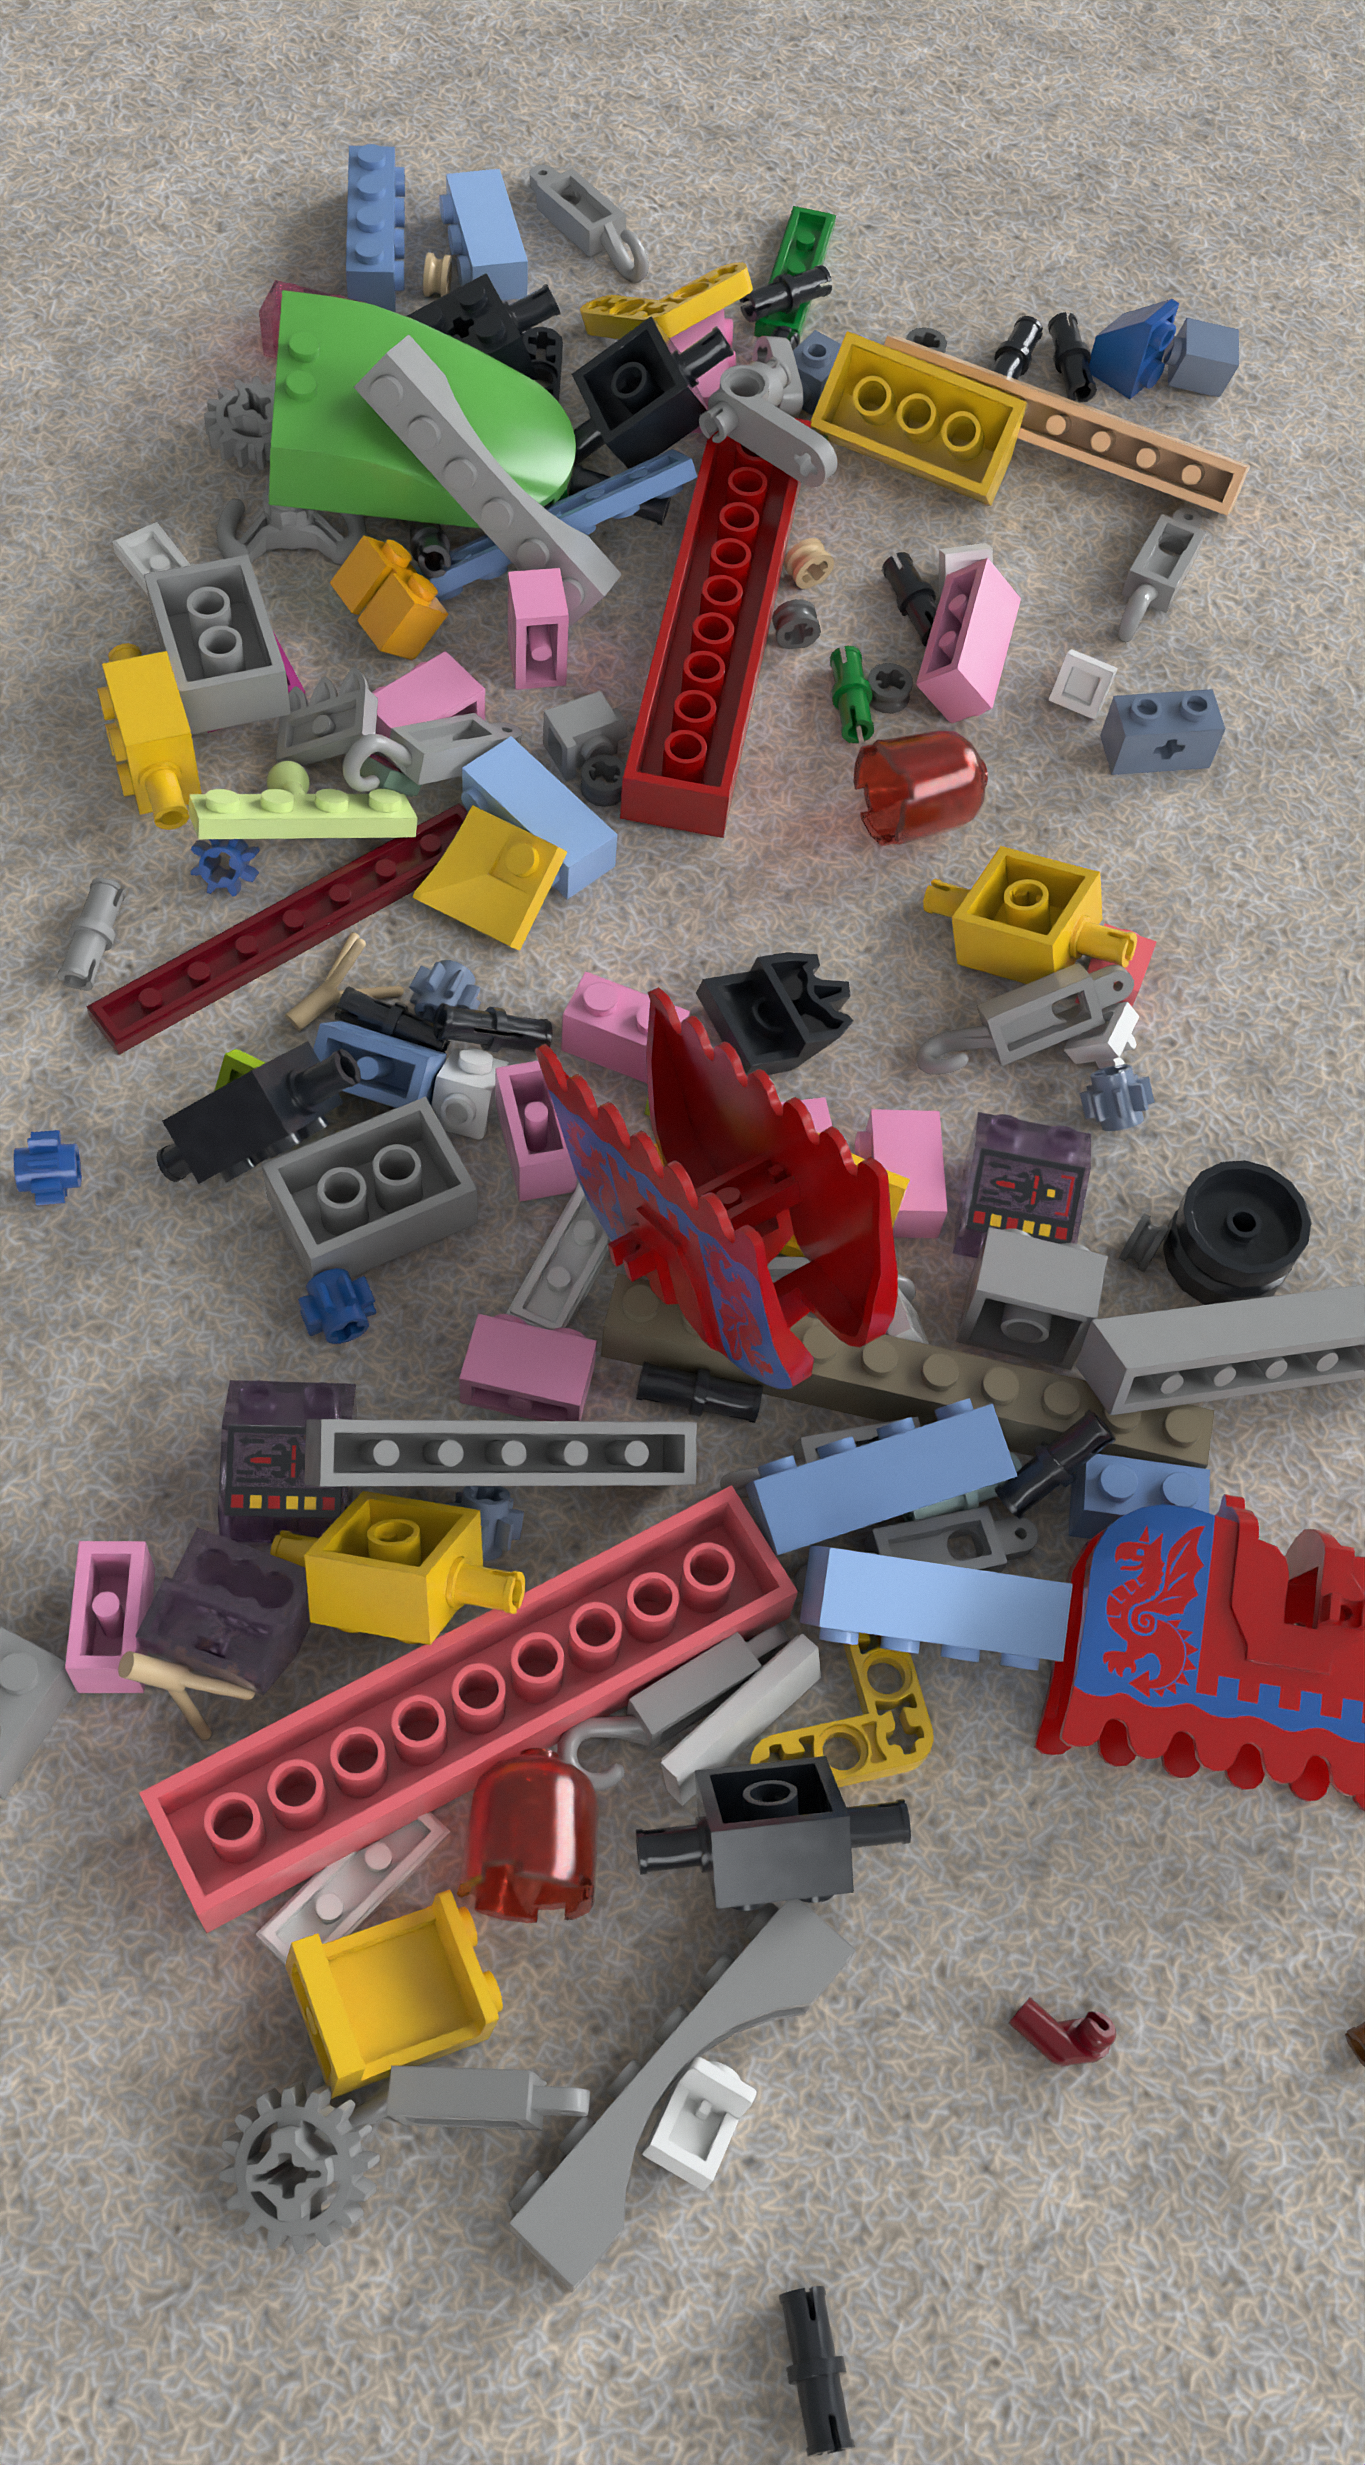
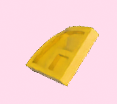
M472 805L452 843L431 873L415 890L412 898L520 951L567 855V851Z

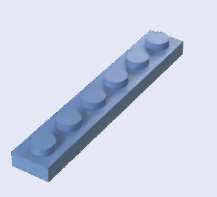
M671 449L560 500L554 505L547 506L545 509L567 525L589 535L596 530V524L611 517L620 519L633 515L640 509L639 504L654 497L662 499L678 494L683 490V484L697 478L692 458ZM486 534L450 551L451 566L448 568L444 565L446 573L441 577H428L420 571L419 566L414 569L438 590L436 598L439 601H444L459 595L463 591L462 586L479 578L481 580H490L501 576L508 570L507 565L512 564V562Z

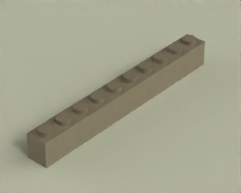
M617 1273L603 1325L601 1357L640 1366L645 1361L653 1365L696 1373L697 1368L710 1370V1376L752 1385H763L762 1394L882 1422L918 1417L921 1427L938 1421L934 1410L970 1398L974 1409L993 1404L1009 1451L1033 1457L1036 1456L1034 1449L1043 1441L1048 1444L1052 1443L1082 1418L1087 1410L1091 1409L1106 1424L1116 1438L1112 1444L1109 1443L1097 1454L1206 1469L1208 1466L1214 1410L1185 1404L1110 1415L1085 1380L885 1334L860 1348L853 1347L840 1341L819 1319L804 1316L794 1324L790 1330L804 1344L814 1358L812 1376L790 1389H778L751 1377L719 1351L712 1350L701 1340L698 1333L688 1323L679 1304L666 1305L651 1291L649 1280L638 1278L632 1282L627 1278V1275Z

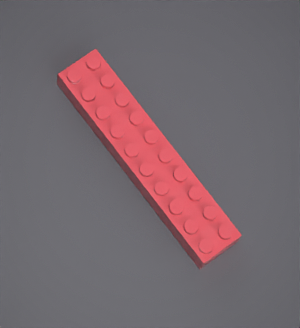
M731 1485L525 1592L521 1607L517 1609L516 1614L492 1609L436 1638L431 1645L425 1644L139 1792L207 1934L307 1880L336 1861L355 1851L358 1852L412 1823L425 1813L436 1810L559 1742L563 1733L573 1726L592 1717L609 1716L628 1705L631 1697L736 1632H739L744 1641H747L788 1619L798 1591Z

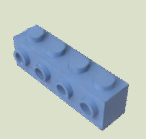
M375 144L363 146L349 145L346 243L348 300L376 305L396 313V291L405 290L404 261H396V259H405L404 229H396V227L405 228L404 198H398L405 197V168L396 167L395 147L378 146Z
M965 1399L934 1410L938 1421L919 1428H915L912 1417L877 1428L879 1440L857 1448L853 1436L818 1447L817 1451L820 1459L798 1467L793 1455L758 1466L761 1479L754 1480L745 1485L759 1530L777 1556L1018 1477L993 1404L974 1409L971 1399Z

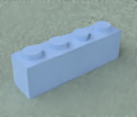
M810 1545L799 1623L820 1627V1640L858 1645L860 1632L881 1635L880 1648L919 1654L920 1641L942 1644L941 1657L979 1662L980 1650L1000 1652V1665L1038 1671L1040 1658L1063 1661L1072 1584Z

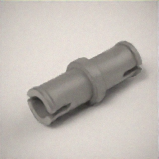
M106 878L92 880L81 916L75 918L71 923L69 936L72 940L62 968H60L57 974L58 979L64 981V985L84 991L91 990L94 986V979L104 951L110 950L116 938L113 926L121 904L126 897V890L124 888L119 889L120 884Z

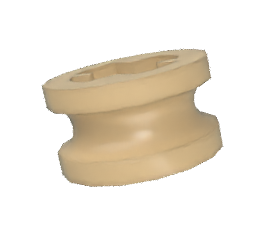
M427 252L423 274L424 296L431 297L433 293H439L443 297L450 293L452 256L445 254L444 258L437 259L434 253Z
M808 538L800 541L789 550L784 559V567L787 573L793 576V580L799 588L807 589L822 583L830 575L834 567V560L831 554L825 551L824 545L820 540Z

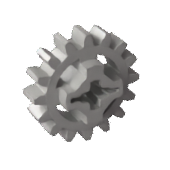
M254 376L250 384H244L241 380L236 379L234 380V390L230 391L227 388L220 387L217 389L219 400L208 399V412L204 413L206 434L209 436L210 447L212 449L220 448L221 459L224 461L236 456L238 467L241 468L246 466L249 461H256L258 470H264L266 461H270L276 378L272 379L268 385L261 384L259 376Z
M303 2081L294 2082L284 2088L282 2096L275 2088L256 2098L257 2108L251 2106L239 2113L234 2119L242 2132H236L222 2143L221 2148L228 2154L236 2157L234 2163L219 2172V2180L236 2183L238 2190L225 2203L228 2211L245 2206L250 2215L245 2221L242 2231L249 2235L259 2227L264 2226L269 2230L267 2248L273 2251L286 2242L289 2236L292 2238V2245L296 2254L305 2253L315 2245L316 2238L324 2247L331 2245L343 2235L342 2226L350 2229L364 2216V2212L358 2202H365L377 2189V2185L364 2177L363 2172L369 2170L380 2161L379 2153L363 2151L360 2143L373 2129L370 2123L353 2127L348 2119L355 2107V2103L351 2099L337 2108L329 2105L331 2087L325 2084L313 2091L308 2099ZM277 2122L278 2129L271 2133L272 2147L267 2152H260L267 2132ZM292 2157L293 2163H283ZM316 2170L312 2174L307 2176L306 2171ZM332 2182H340L334 2200L327 2209L321 2211V2204L327 2200L326 2187Z

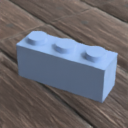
M500 169L446 174V194L439 195V206L442 223L450 224L448 225V240L451 254H459L457 256V273L460 286L487 273L502 301L522 299L527 296L528 260Z
M512 736L462 768L463 793L461 794V800L467 812L474 805L567 851V855L552 884L567 900L615 867L618 834Z

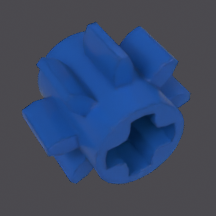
M209 839L211 845L205 841L197 840L191 847V851L201 858L190 873L195 876L201 875L208 883L207 893L211 894L216 888L227 887L228 892L234 897L241 890L242 883L240 878L253 882L258 876L259 871L255 867L250 866L249 863L259 853V847H249L243 839ZM222 852L227 853L231 857L229 869H224L220 866L222 859L220 854Z
M60 1130L31 1132V1138L27 1139L28 1147L14 1149V1174L18 1192L35 1193L36 1206L64 1204L65 1197L68 1196L67 1189L81 1187L82 1173L77 1143H61Z
M342 1268L326 1270L311 1278L306 1285L308 1295L298 1299L301 1307L300 1313L309 1336L317 1335L323 1331L326 1341L331 1344L346 1343L364 1334L369 1328L367 1317L377 1313L373 1304L375 1298L366 1277L362 1276L352 1281L349 1272Z

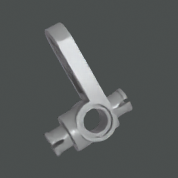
M771 357L765 364L754 361L748 365H737L725 370L720 378L719 389L708 400V411H705L699 418L700 428L708 439L716 431H719L713 436V442L720 443L729 436L809 487L822 485L836 472L837 456L831 444L822 435L777 408L783 400V389L792 380L791 371L784 361L776 368H773L778 364L779 358Z

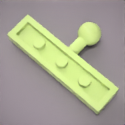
M293 761L279 762L270 769L267 775L268 790L263 791L261 794H237L226 789H213L206 794H189V817L198 839L416 837L418 819L406 795L390 789H375L369 794H346L336 789H322L317 791L316 794H307L310 786L309 776L300 764Z

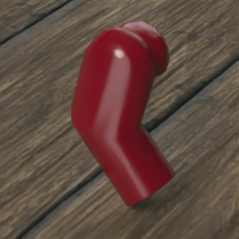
M1031 1997L1026 2000L1008 2022L1050 2062L1060 2066L1097 2062L1109 2053L1110 2045L1114 2043L1116 2038V2028L1112 2020L1101 2012L1091 2011L1086 2014L1085 2018L1058 2022Z

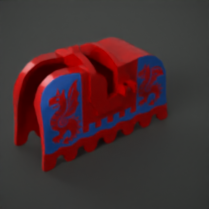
M659 987L648 992L650 1008L646 1066L651 1127L665 1166L661 1163L654 1143L644 1131L640 1130L630 1136L623 1117L613 1103L608 1101L598 1107L592 1090L581 1075L575 1074L569 1077L564 1072L557 1055L546 1044L536 1048V1056L553 1102L575 1174L591 1209L612 1241L607 1244L612 1263L616 1267L624 1263L627 1278L632 1282L642 1276H646L649 1279L651 1291L666 1305L679 1304L688 1323L698 1333L701 1340L712 1350L719 1351L743 1372L764 1384L778 1389H790L812 1376L814 1358L804 1344L790 1330L794 1324L809 1312H812L840 1341L849 1346L860 1348L886 1333L894 1318L896 1309L898 1270L891 1219L888 1173L880 1162L869 1157L856 1166L849 1145L837 1128L831 1126L818 1135L811 1114L800 1099L793 1097L784 1102L782 1106L776 1088L764 1070L757 1069L747 1077L740 1057L731 1044L724 1041L713 1049L707 1031L699 1019L691 1015L680 1022L673 1002ZM795 1235L797 1244L810 1262L773 1282L767 1265L779 1254L791 1237Z
M1227 1494L1223 1495L1219 1511L1216 1515L1194 1508L1167 1504L1141 1507L1118 1518L1084 1544L1070 1566L1066 1583L1072 1584L1064 1658L1063 1661H1052L1049 1686L1035 1737V1749L1041 1754L1061 1755L1072 1746L1087 1747L1097 1741L1099 1755L1105 1763L1114 1767L1127 1766L1135 1760L1136 1756L1143 1759H1156L1161 1756L1164 1769L1168 1774L1176 1778H1189L1199 1771L1201 1765L1212 1772L1225 1770L1227 1780L1232 1786L1241 1790L1256 1788L1262 1783L1266 1774L1270 1780L1278 1784L1288 1783L1289 1789L1295 1797L1305 1802L1317 1801L1326 1795L1331 1783L1337 1792L1345 1796H1352L1359 1809L1365 1811V1557H1356L1353 1547L1342 1546L1331 1534L1317 1529H1304L1294 1539L1284 1556L1277 1546L1259 1539L1258 1519L1252 1511L1245 1509V1499Z

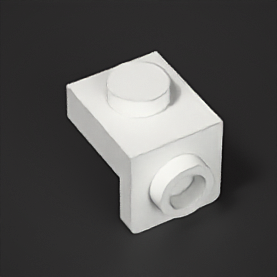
M454 1048L436 1076L431 1106L445 1131L478 1140L484 1137L487 1132L491 1106L496 1099L495 1068L508 1066L509 1062L495 1059L491 1054L480 1049L469 1048L462 1050Z
M695 2057L674 2082L642 2155L704 2191L713 2182L736 2125L742 2115L751 2107L757 2093L756 2090L742 2082L738 2074L730 2067L719 2062L706 2061L701 2057Z

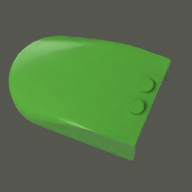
M282 290L270 446L269 505L480 528L354 388L372 367L407 335L414 339L446 375L453 395L467 421L487 450L509 476L543 507L549 502L554 505L560 499L569 484L576 452L575 435L571 422L562 406L540 384L478 349L412 318L368 303L333 296Z

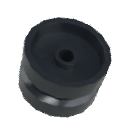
M1246 1160L1220 1162L1201 1171L1187 1188L1178 1210L1174 1213L1168 1225L1170 1229L1163 1244L1168 1271L1184 1292L1204 1305L1274 1296L1308 1245L1312 1222L1306 1200L1290 1180L1271 1167Z

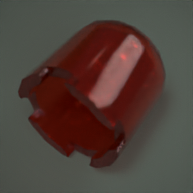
M929 731L877 739L872 745L860 748L854 766L855 790L864 788V796L868 811L860 812L861 820L869 835L881 846L890 844L901 845L957 830L971 822L980 812L984 802L985 788L988 783L986 764L980 758L972 742L955 731Z
M544 1748L525 1749L518 1756L500 1760L488 1767L479 1777L471 1799L458 1878V1897L463 1898L473 1895L475 1896L474 1910L476 1912L501 1920L522 1923H537L538 1910L565 1908L564 1920H574L589 1913L595 1902L599 1804L595 1788L586 1773L567 1761L561 1760L556 1752Z

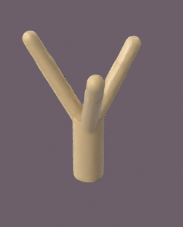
M353 932L348 936L324 983L285 1014L288 1021L299 1032L331 1005L339 1002L344 990L338 991L337 987L366 946V942L359 938L357 933ZM399 985L355 989L375 999L399 997L404 993L403 987Z
M232 1638L197 1653L193 1658L205 1656L216 1661L222 1658L216 1650L232 1643H237L241 1647V1641L238 1638ZM230 1646L233 1649L239 1650L237 1647ZM131 1651L126 1652L122 1656L118 1667V1673L121 1678L166 1689L202 1740H208L212 1732L185 1691V1687L244 1700H251L255 1695V1692L239 1687L242 1685L237 1686L227 1681L192 1674L189 1672L195 1669ZM215 1651L213 1654L216 1656L208 1657L205 1654Z

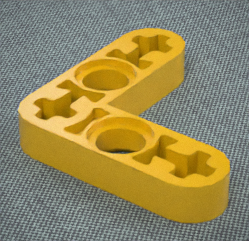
M735 262L720 266L659 300L607 295L587 302L580 308V312L588 335L620 339L652 316L665 334L671 338L751 293L753 288L746 263Z
M859 1632L858 1645L843 1643L863 1715L768 1736L754 1747L749 1764L768 1762L770 1753H778L781 1761L802 1759L805 1752L803 1744L811 1745L810 1758L823 1756L822 1747L828 1740L844 1738L855 1745L858 1751V1763L848 1770H838L830 1766L838 1788L901 1774L918 1768L931 1751L934 1735L911 1653L880 1648L881 1635H876L879 1647L861 1654L860 1650L868 1649L871 1638L869 1634ZM878 1663L892 1665L899 1671L902 1677V1687L899 1691L892 1694L877 1692L868 1681L867 1671L871 1666ZM905 1702H909L910 1707H903L899 1715L905 1734H916L918 1740L914 1742L910 1750V1754H904L900 1745H889L887 1742L895 1730V1722L891 1710ZM877 1710H890L881 1716L877 1713Z

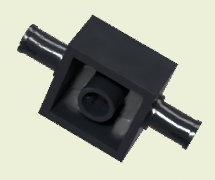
M486 273L406 317L466 343L533 380L538 375L523 342V332L555 315H560L561 312L547 284L509 305L507 301L502 302Z
M651 316L571 375L590 411V418L573 430L576 443L573 468L606 444L619 460L630 469L660 455L700 426V416L705 411H708V407L697 388L699 384L698 378L727 357L734 355L720 329L715 326L707 335L683 352H680Z
M307 1041L251 1070L162 1120L174 1143L158 1150L156 1158L160 1171L167 1179L173 1182H179L192 1173L198 1184L220 1173L227 1183L254 1168L264 1160L271 1159L302 1142L303 1139L330 1125L324 1114L343 1104L338 1093L360 1082L361 1074L357 1062L352 1055L343 1049H339L332 1053L330 1057L319 1061L312 1046Z
M826 1756L695 1770L698 1811L695 1824L635 1830L640 1875L647 1874V1872L700 1866L701 1872H707L716 1909L730 1907L740 1911L755 1910L761 1908L766 1903L796 1899L808 1903L827 1901L834 1895L854 1893L852 1848L895 1843L909 1844L911 1842L910 1817L905 1800L897 1799L895 1802L846 1807Z

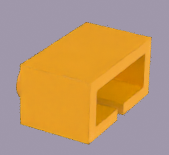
M363 535L329 583L351 613L356 615L361 613L357 621L379 651L414 660L449 613L436 598L438 594L436 587L427 578L417 573L410 563L412 560L411 554L402 545L391 539L382 542Z

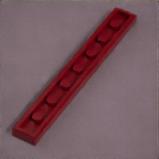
M460 803L419 824L416 829V837H397L102 997L86 1006L89 1017L117 1054H122L415 891L431 873L452 843L468 814L467 810Z

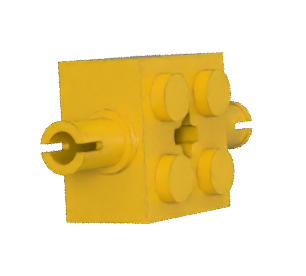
M130 643L120 644L109 652V662L102 664L107 686L97 688V693L104 720L114 719V723L105 724L112 756H115L116 762L125 761V763L116 765L124 797L135 796L140 815L153 812L154 822L157 827L165 830L176 829L186 824L189 820V812L185 806L189 805V794H202L192 734L167 651L142 656L141 649L138 646Z
M1000 846L971 889L945 883L935 878L931 881V886H927L924 894L923 908L925 912L952 918L958 965L1024 984H1029L1074 965L1076 960L1083 955L1126 968L1129 965V960H1132L1137 945L1135 933L1099 925L1103 920L1101 876L1099 871Z
M362 1491L320 1538L292 1534L290 1531L281 1530L280 1535L275 1536L270 1550V1564L274 1571L306 1575L310 1623L336 1627L347 1633L363 1632L395 1638L406 1644L422 1643L431 1645L458 1609L463 1607L464 1604L516 1614L517 1609L521 1607L525 1593V1577L523 1572H509L483 1567L480 1510Z

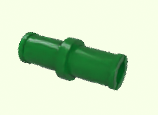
M844 646L847 658L846 663L842 661L840 648L835 649L830 656V666L832 667L835 683L831 690L833 705L839 710L843 739L849 743L856 744L859 743L858 726H861L864 742L869 740L874 734V723L871 719L869 707L872 700V688L869 681L864 678L862 653L854 646Z

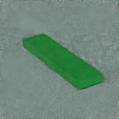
M793 206L768 284L772 283L773 279L778 275L787 273V275L793 276L824 264L835 228L836 215ZM812 300L800 304L799 308L792 313L785 314V312L782 313L780 311L758 319L755 323L754 336H771L774 328L784 325L792 328L787 337L789 341L795 332L801 339Z

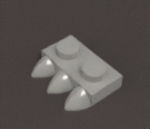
M352 667L340 687L339 695L332 681L326 676L317 684L309 703L301 689L297 686L292 688L289 692L291 715L279 717L276 761L278 763L293 761L301 766H306L347 753L353 743L368 734H376L378 698L369 691L367 681L359 669Z

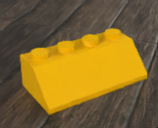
M847 331L811 418V429L822 436H828V441L991 506L1011 461L1027 402Z

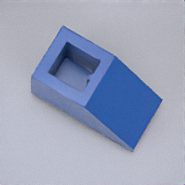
M1169 299L1123 313L1097 334L1089 363L1092 376L1128 399L1134 397L1144 387L1152 388L1164 371L1165 364L1162 362L1165 349L1172 341L1176 332V325L1173 323L1180 303L1174 299Z

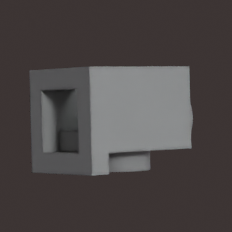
M601 691L544 710L543 745L566 781L576 777V768L583 766L587 759L595 755L617 754L618 741L627 737V726L622 713L617 708H611Z

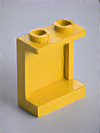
M450 1889L437 1893L432 1905L427 1908L322 1944L317 1933L291 1942L285 1967L325 2084L331 2087V2099L390 2077L391 2065L419 2066L490 2038L499 2020L498 2012H501L503 2009L501 1992L490 1970L482 1972L473 1949L478 1944L473 1918L465 1906L457 1907Z

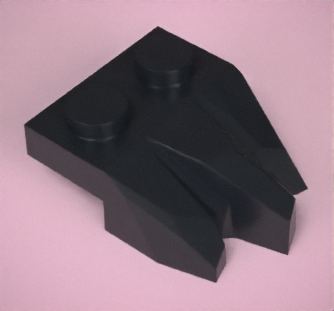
M785 952L756 958L748 972L702 980L696 995L722 1042L730 1043L736 1050L747 1077L757 1069L764 1070L767 1075L788 1072L799 1067L839 1039L854 1022L848 1014L839 1012L851 996L849 982L817 978L814 975L820 967L817 954Z

